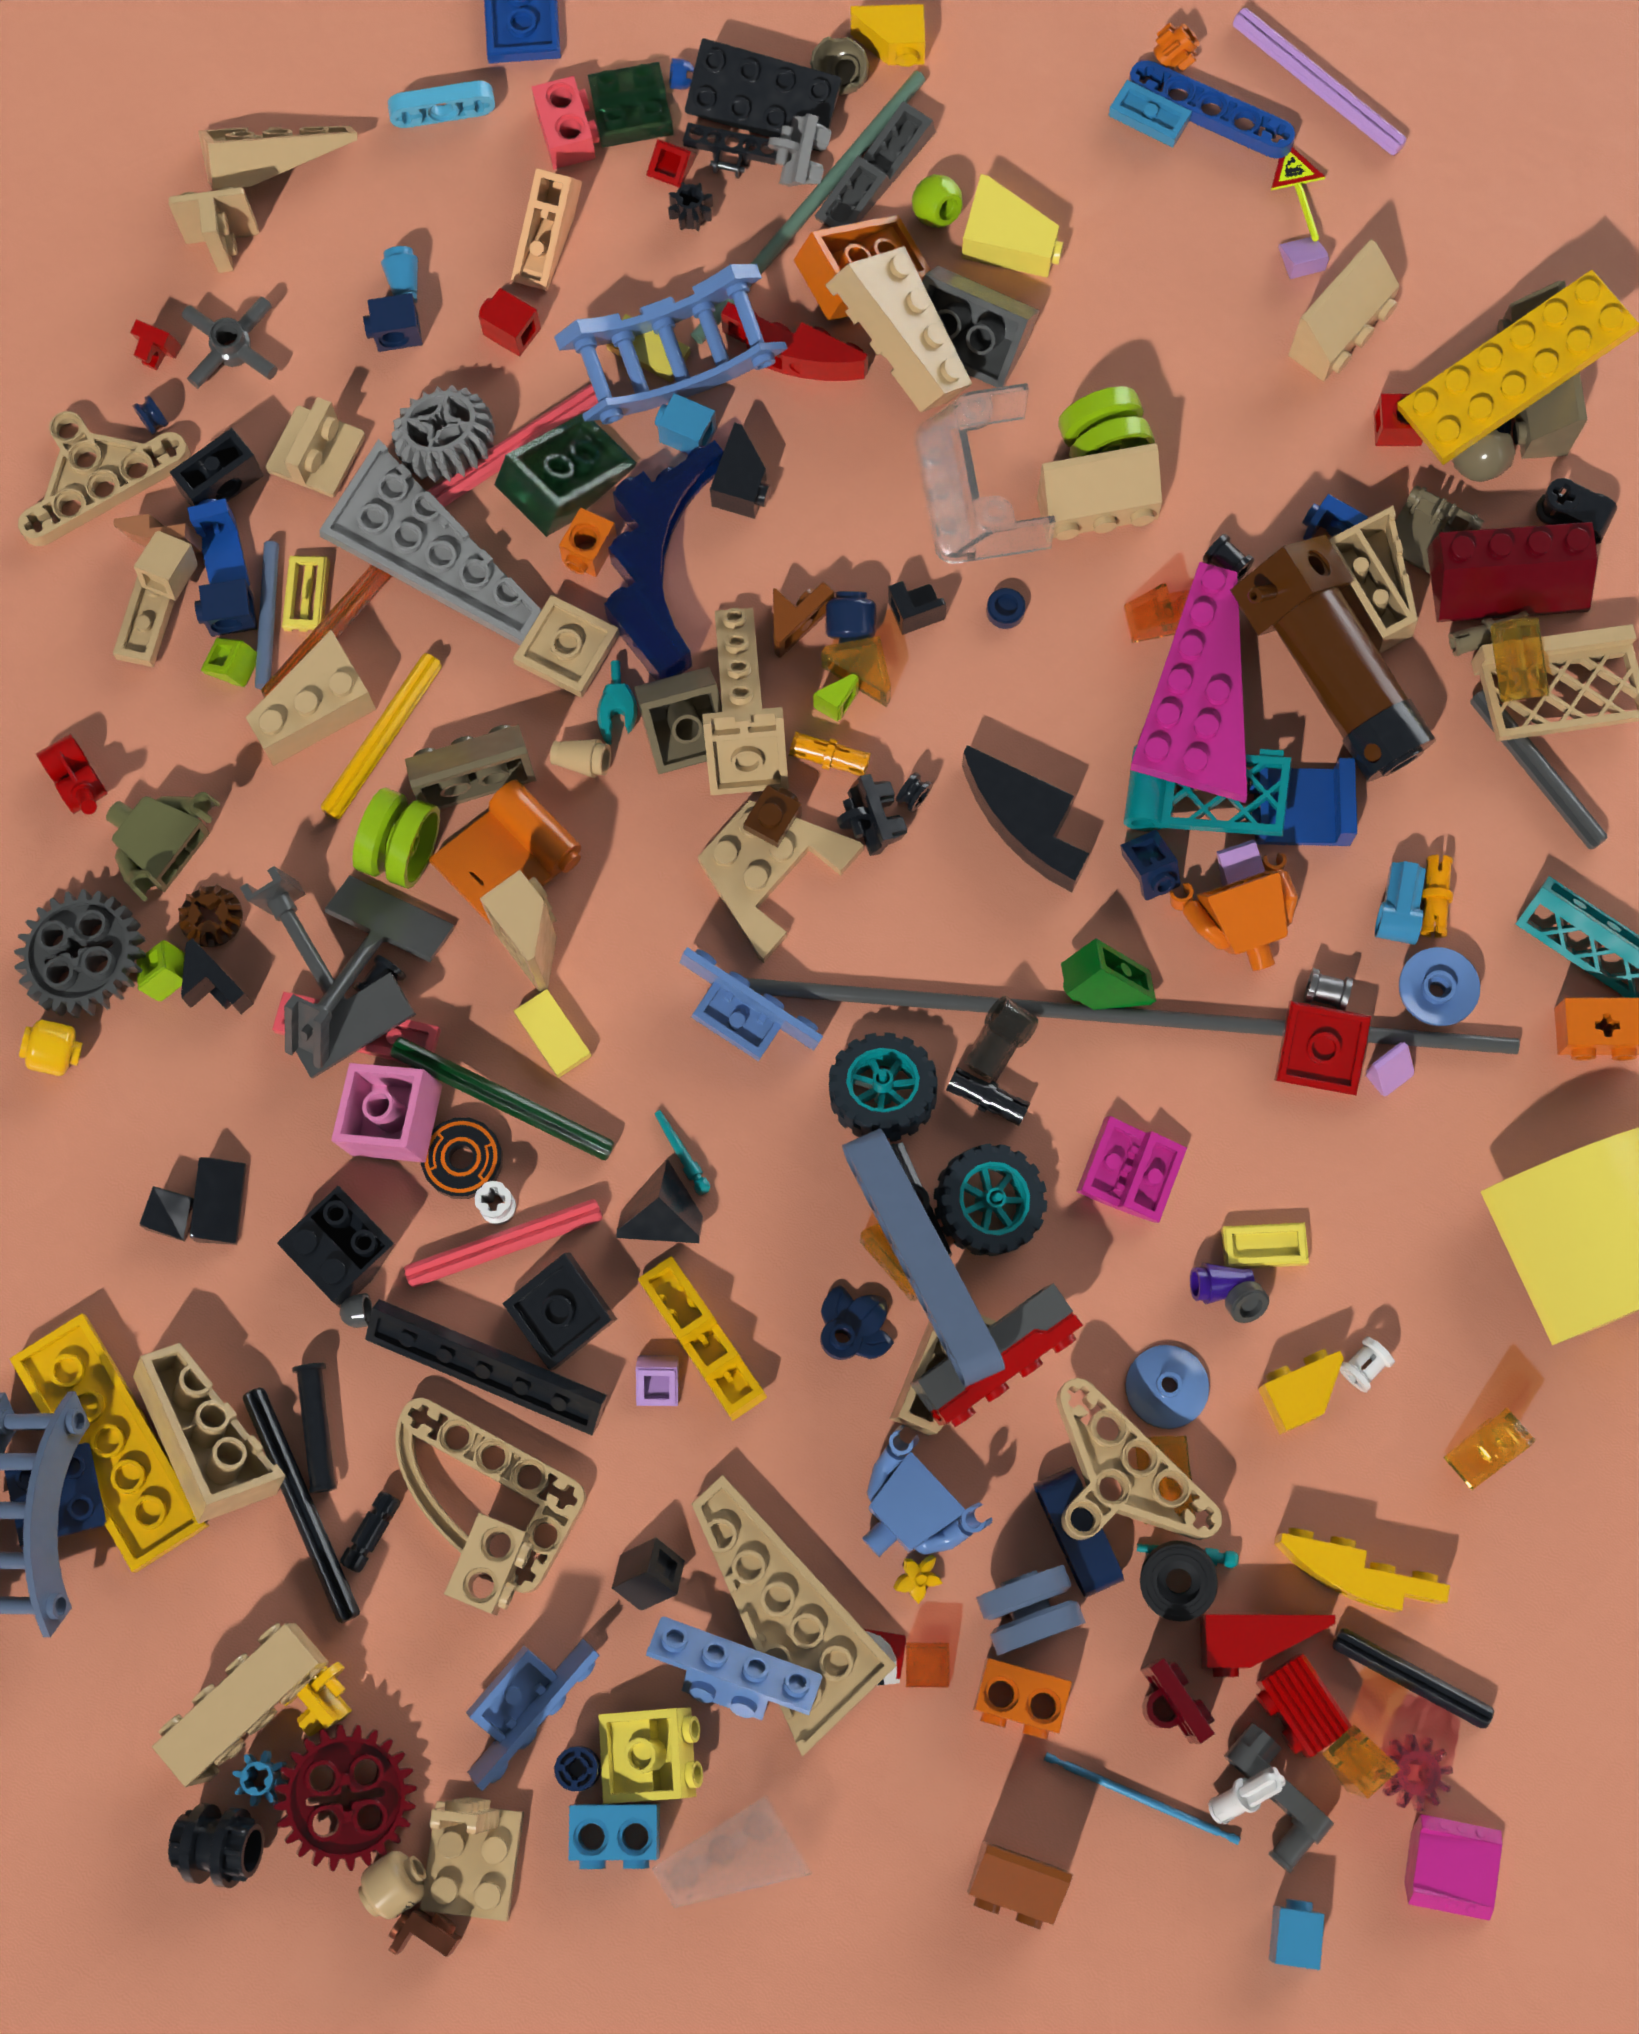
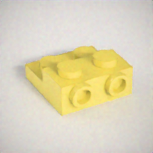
M691 1707L598 1714L603 1804L696 1797V1788L702 1785L703 1770L700 1762L694 1761L693 1743L698 1742L700 1738V1723L696 1716H692Z

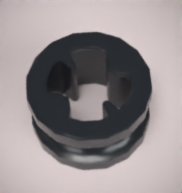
M917 772L909 777L896 797V801L899 804L907 803L908 810L911 812L917 810L923 803L933 786L930 781L922 782L920 779L921 775Z

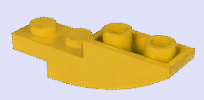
M1288 1528V1534L1281 1533L1275 1537L1274 1545L1298 1568L1325 1587L1354 1601L1393 1613L1403 1610L1404 1597L1434 1604L1448 1602L1450 1585L1437 1583L1438 1575L1412 1571V1577L1395 1574V1566L1378 1562H1370V1567L1365 1568L1367 1550L1355 1548V1540L1336 1536L1330 1537V1543L1314 1540V1532L1299 1528Z

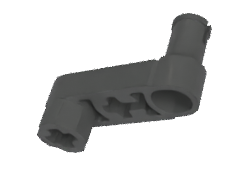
M1251 1722L1224 1757L1241 1774L1249 1779L1264 1769L1271 1767L1269 1764L1282 1748L1265 1731ZM1285 1779V1785L1282 1787L1281 1792L1270 1799L1292 1818L1290 1822L1293 1825L1268 1855L1283 1869L1291 1873L1294 1866L1313 1843L1318 1845L1333 1827L1334 1823Z

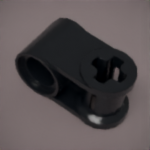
M1560 478L1551 482L1546 489V493L1538 500L1535 509L1538 518L1547 525L1593 522L1597 545L1602 542L1616 513L1617 505L1605 495L1595 493L1574 483L1572 480ZM1563 489H1566V492L1564 494H1561V491ZM1554 509L1556 512L1551 516L1550 513Z

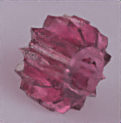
M1407 1734L1405 1736L1404 1746L1398 1740H1391L1389 1745L1395 1756L1380 1753L1378 1757L1381 1762L1389 1765L1388 1771L1380 1770L1376 1772L1378 1779L1391 1780V1783L1382 1790L1385 1796H1392L1399 1792L1396 1805L1400 1808H1405L1411 1800L1415 1811L1424 1810L1425 1799L1433 1806L1439 1805L1440 1798L1435 1789L1443 1792H1449L1451 1789L1448 1783L1440 1780L1441 1774L1450 1775L1453 1773L1451 1766H1439V1762L1447 1755L1446 1751L1438 1749L1431 1753L1433 1740L1429 1737H1424L1419 1746L1414 1734ZM1409 1763L1421 1765L1422 1770L1418 1773L1420 1782L1408 1780L1407 1776L1411 1773Z

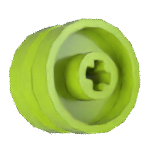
M1124 386L1109 387L1078 399L1065 409L1058 421L1062 438L1066 445L1070 447V458L1155 443L1148 422L1142 418L1144 410L1138 394L1134 389Z
M388 788L380 789L373 796L360 822L353 848V867L357 871L373 877L385 872L386 878L390 883L407 889L414 887L425 871L429 858L433 853L440 826V809L436 805L419 799L408 805L404 794Z

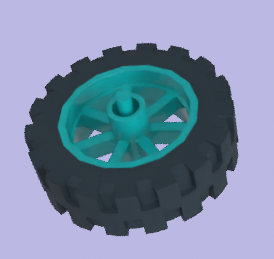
M876 1033L865 1035V1039L858 1041V1039L851 1041L846 1051L841 1050L835 1057L836 1064L831 1065L829 1072V1096L832 1111L834 1114L837 1113L838 1121L845 1129L850 1127L852 1134L861 1137L880 1128L886 1138H890V1142L901 1140V1136L907 1133L909 1136L919 1131L921 1123L925 1125L929 1121L931 1110L935 1109L938 1081L933 1060H928V1053L922 1046L917 1048L912 1039L905 1036L903 1039L896 1038L894 1033H885L884 1036H876ZM879 1066L891 1067V1069H880ZM872 1069L873 1079L861 1076L866 1070ZM899 1071L904 1072L910 1078L893 1081ZM853 1084L870 1089L856 1096L853 1091ZM913 1089L907 1100L896 1091ZM874 1099L878 1107L873 1108L865 1103ZM892 1101L896 1105H898L895 1107L884 1109V1106L890 1104Z
M984 1144L954 1157L949 1161L946 1169L941 1171L937 1179L939 1185L934 1189L933 1200H937V1207L934 1208L936 1218L941 1219L944 1225L941 1227L943 1233L947 1237L951 1236L955 1240L954 1244L962 1250L968 1249L974 1255L996 1256L1014 1251L1034 1237V1232L1040 1229L1044 1221L1041 1217L1042 1213L1047 1210V1201L1044 1200L1043 1193L1047 1191L1044 1181L1040 1182L1037 1176L1040 1173L1034 1163L1030 1165L1026 1161V1155L1020 1151L1013 1152L1006 1145L999 1144L993 1146L991 1144ZM988 1170L995 1171L1004 1176L995 1188H992ZM977 1172L980 1174L983 1191L967 1183ZM1008 1183L1013 1186L1016 1197H1006L1003 1189ZM964 1191L976 1197L975 1204L965 1208L963 1201ZM1004 1204H1016V1213L1012 1220L1002 1209ZM976 1210L983 1212L981 1226L975 1224L968 1214ZM992 1211L1003 1223L1004 1228L989 1230Z

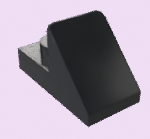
M191 938L186 943L181 990L182 999L191 1008L210 992L226 1010L233 1005L242 1015L253 1003L199 944Z

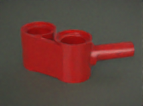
M68 734L36 753L73 814L80 810L85 814H93L97 810L96 801L108 795L72 734Z

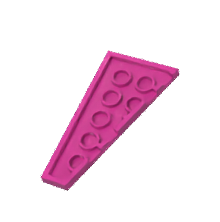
M1199 562L1130 770L1246 803L1247 777L1239 604L1230 589L1238 584L1237 572Z

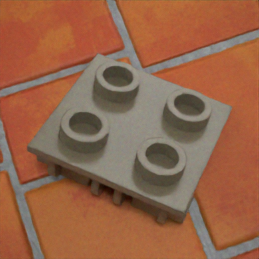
M1416 485L1396 519L1399 540L1401 539L1403 547V559L1430 574L1427 548L1440 532L1480 530L1484 520L1478 518L1477 514L1472 515L1457 507L1458 504H1451L1447 502L1446 498L1442 499L1426 491L1427 488H1421Z

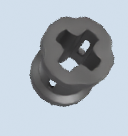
M1313 968L1307 982L1304 1002L1310 1004L1312 1001L1335 1006L1337 1010L1345 1011L1351 994L1353 978L1346 977L1342 980L1320 974V969Z

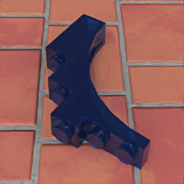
M715 440L706 446H698L692 450L687 459L676 467L664 469L659 473L654 482L643 471L636 477L624 479L619 483L616 490L612 492L615 509L633 531L623 532L608 547L611 564L629 587L618 588L608 597L607 602L604 603L607 620L611 625L619 628L622 639L655 681L682 674L692 667L691 651L675 628L665 602L663 591L664 567L671 537L681 516L700 490L715 477L724 452Z

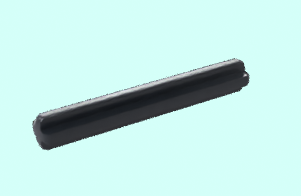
M1346 1628L1340 1629L1336 1634L1332 1645L1334 1650L1479 1728H1487L1491 1723L1495 1712L1493 1707Z

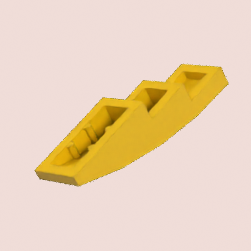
M672 1256L637 1278L732 1421L767 1398L765 1392L747 1368L713 1314Z

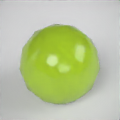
M933 174L924 178L917 184L912 195L914 214L921 223L933 228H942L953 223L960 215L963 207L962 191L953 179L944 175Z

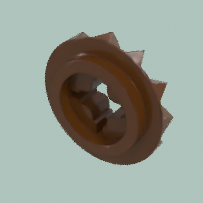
M200 885L199 890L192 894H186L185 902L182 907L178 908L179 926L189 940L193 938L202 947H216L227 943L237 934L243 920L242 906L232 891L224 889L219 885L210 887ZM200 907H207L209 910L218 907L215 913L221 924L218 925L210 920L201 923L204 916L201 913Z

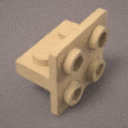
M223 187L216 191L201 193L185 192L168 198L169 207L185 243L206 242L218 273L233 271L232 256L238 255L237 237L259 234L258 224L245 191L241 187Z
M317 397L311 410L302 406L295 408L266 464V469L268 473L329 497H335L366 437L362 429L338 421L332 403Z

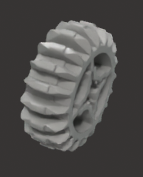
M451 385L446 391H443L437 386L435 392L431 394L423 391L422 398L418 400L410 398V407L400 408V418L393 420L394 431L391 434L398 459L402 460L404 466L411 473L418 475L421 480L429 476L434 482H437L441 476H444L448 481H451L452 476L457 473L465 477V470L469 467L478 469V459H487V449L494 447L493 436L496 433L492 414L478 394H472L466 387L458 391Z

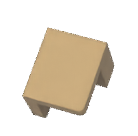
M156 531L135 563L134 569L141 587L176 601L197 568L198 563L190 543L161 531Z

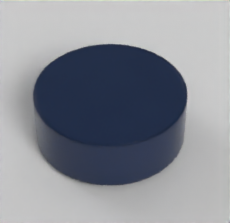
M1001 588L994 591L987 602L986 613L989 621L1001 629L1016 627L1024 618L1025 600L1018 591L1011 588Z

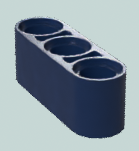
M1069 1467L1034 1483V1489L1082 1595L1087 1598L1124 1581L1122 1570L1103 1528L1085 1540L1073 1539L1063 1530L1061 1523L1062 1513L1084 1488L1075 1469ZM1076 1508L1071 1514V1523L1078 1531H1089L1093 1526L1092 1514L1085 1508Z

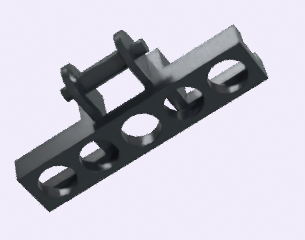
M693 123L687 124L683 145L713 152L714 161L711 160L710 166H713L714 174H717L718 170L722 169L735 172V177L739 178L741 172H745V167L743 166L748 167L750 160L777 165L775 164L777 151L767 146L769 139ZM689 135H699L702 138L694 140ZM707 138H714V143H710ZM728 138H736L739 141L735 147H729L725 142ZM761 148L774 152L772 154H764L761 152ZM722 151L739 154L737 164L721 161Z

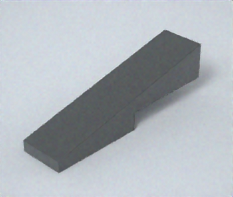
M903 101L863 158L860 156L856 157L815 214L816 220L828 228L860 222L936 133L933 120Z

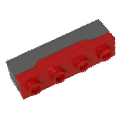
M1053 1283L1042 1288L988 1327L1004 1361L1005 1370L968 1387H964L949 1358L946 1357L910 1384L929 1412L932 1413L931 1415L939 1426L952 1422L954 1427H957L976 1413L972 1406L985 1397L988 1402H991L1010 1388L1006 1381L1019 1373L1024 1378L1043 1365L1039 1358L1050 1349H1053L1057 1354L1075 1342L1077 1339L1073 1333L1081 1328L1083 1324L1076 1314H1073V1310Z

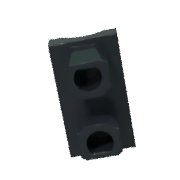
M871 774L860 776L858 778L859 783L847 792L849 798L843 801L846 812L837 818L840 829L852 828L855 838L863 837L869 855L873 856L881 854L888 844L901 840L907 833V827L903 817L900 815L890 817L885 815L883 807H889L895 801L891 782H874Z

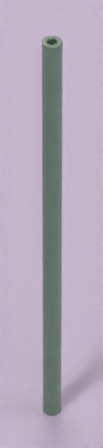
M919 71L913 72L821 180V183L815 187L751 262V264H757L760 274L765 271L833 191L856 157H861L873 144L903 101L907 103L924 84L926 79ZM727 299L714 306L716 310L713 312L717 326L721 322V312L728 301L734 304L733 299ZM701 323L691 333V337L699 344H703L706 340Z

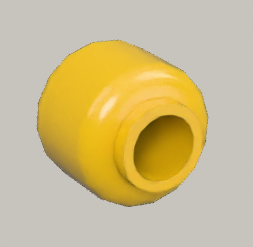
M38 1020L34 1023L33 1028L26 1026L19 1057L25 1058V1065L30 1070L62 1076L67 1072L69 1065L78 1066L83 1042L75 1041L76 1031L72 1026L47 1020Z

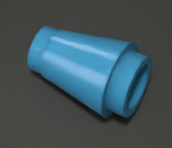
M396 246L385 250L381 265L392 295L412 293L414 301L417 303L418 257L413 254V249L408 246Z

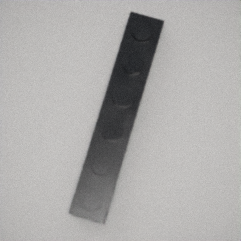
M379 1299L372 1308L365 1340L591 1436L597 1429L606 1402V1394Z

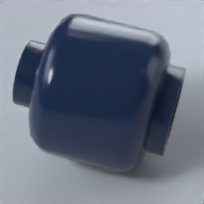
M836 592V598L830 599L826 604V635L831 639L839 640L838 647L862 648V640H869L876 633L875 602L867 599L866 592Z

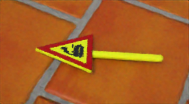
M1292 147L1291 152L1287 156L1278 160L1271 191L1295 186L1313 241H1318L1319 235L1302 184L1323 180L1325 176Z

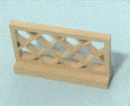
M1633 624L1481 645L1471 664L1474 675H1480L1496 741L1638 722L1639 667L1632 645L1637 639ZM1623 657L1627 670L1623 679L1602 667L1607 659ZM1579 663L1593 672L1585 685L1565 672L1570 664ZM1543 669L1555 677L1547 690L1527 678L1532 670ZM1505 674L1516 681L1517 685L1510 695H1507L1495 687L1492 675ZM1596 675L1617 687L1609 699L1589 688ZM1559 680L1579 692L1571 705L1551 693ZM1521 685L1541 698L1533 711L1513 698ZM1621 690L1634 698L1637 710L1625 711L1612 702ZM1582 696L1602 707L1597 716L1588 717L1574 708ZM1544 701L1565 713L1560 721L1549 722L1537 714ZM1507 706L1527 718L1521 727L1505 728L1502 712ZM1530 721H1532L1533 723H1535V725H1528V724L1530 723Z

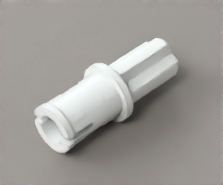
M1268 1767L1249 1779H1237L1231 1789L1209 1800L1208 1809L1210 1815L1217 1823L1225 1825L1244 1812H1256L1262 1802L1281 1792L1282 1787L1285 1785L1284 1776L1279 1774L1277 1768Z

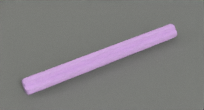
M1243 8L1237 13L1233 26L1384 150L1391 155H1396L1403 148L1407 139L1401 132L1248 8Z

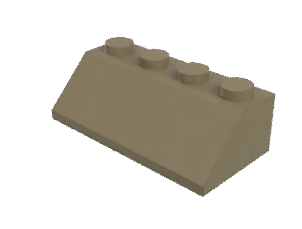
M1557 281L1510 303L1503 319H1500L1498 322L1497 334L1566 287L1565 281ZM1580 372L1515 416L1516 422L1513 427V439L1515 445H1520L1522 459L1568 455L1587 422Z

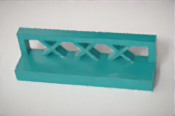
M1548 876L1515 924L1625 998H1639V992L1636 991L1634 978H1639V970L1632 971L1631 966L1632 964L1639 969V935ZM1541 904L1555 913L1557 927L1541 928L1529 920V918ZM1563 919L1570 923V925H1564ZM1582 931L1588 935L1591 949L1576 951L1568 946L1566 932ZM1553 934H1559L1560 940L1553 936ZM1597 942L1603 945L1604 947L1598 948ZM1615 953L1624 960L1626 972L1610 974L1602 968L1600 955ZM1592 956H1593L1594 962H1592L1591 960H1589V959L1586 958V957H1592ZM1627 979L1628 985L1622 982L1621 980Z

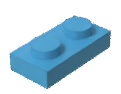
M1126 80L1110 106L1108 116L1173 148L1189 123L1192 111Z

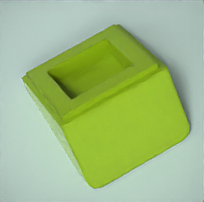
M217 637L201 671L204 674L233 685L245 687L256 666L257 652L244 641Z
M851 674L813 694V707L837 722L841 720L859 693L858 676Z

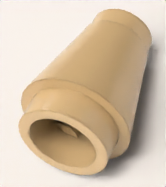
M600 739L554 741L550 751V762L553 765L596 778L598 775L607 774L611 762V748L609 744H602Z

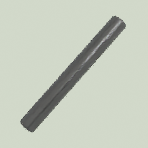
M1481 690L1472 697L1470 703L1494 732L1484 690ZM1504 709L1502 716L1505 728L1519 727ZM1528 737L1501 741L1588 849L1598 847L1607 839L1605 831Z

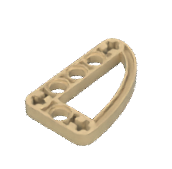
M415 1398L409 1401L403 1408L397 1423L395 1437L396 1453L406 1485L422 1512L442 1536L462 1553L468 1535L449 1517L427 1486L416 1457L415 1437L539 1505L525 1532L531 1535L528 1543L533 1545L532 1550L547 1556L544 1564L535 1559L531 1567V1572L535 1574L532 1582L525 1580L522 1585H518L516 1583L518 1580L516 1573L511 1581L512 1584L516 1585L515 1591L531 1593L538 1589L584 1509L586 1493L583 1487L569 1476L431 1400ZM425 1407H428L427 1415L440 1424L443 1415L448 1417L439 1428L436 1440L431 1439V1436L436 1432L433 1428L425 1424H421L418 1429L414 1428L416 1421L411 1417L414 1410L422 1412ZM455 1426H463L469 1433L468 1443L461 1449H452L446 1442L447 1432ZM490 1446H499L505 1452L503 1465L493 1470L486 1468L482 1462L484 1451ZM527 1466L538 1467L542 1474L540 1484L531 1490L522 1488L518 1481L520 1471ZM551 1475L558 1478L552 1484L554 1487L562 1491H567L570 1486L575 1488L573 1496L578 1500L574 1506L567 1504L564 1509L558 1508L560 1500L547 1492L545 1501L539 1498L548 1488ZM544 1523L552 1524L557 1530L556 1542L547 1548L539 1547L534 1541L536 1528Z

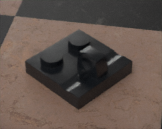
M571 1253L562 1254L502 1303L549 1370L558 1368L617 1320Z

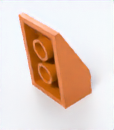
M899 215L812 231L793 259L828 321L849 317L845 313L849 308L838 293L833 296L825 286L849 263L905 246L922 282L925 274L931 271Z

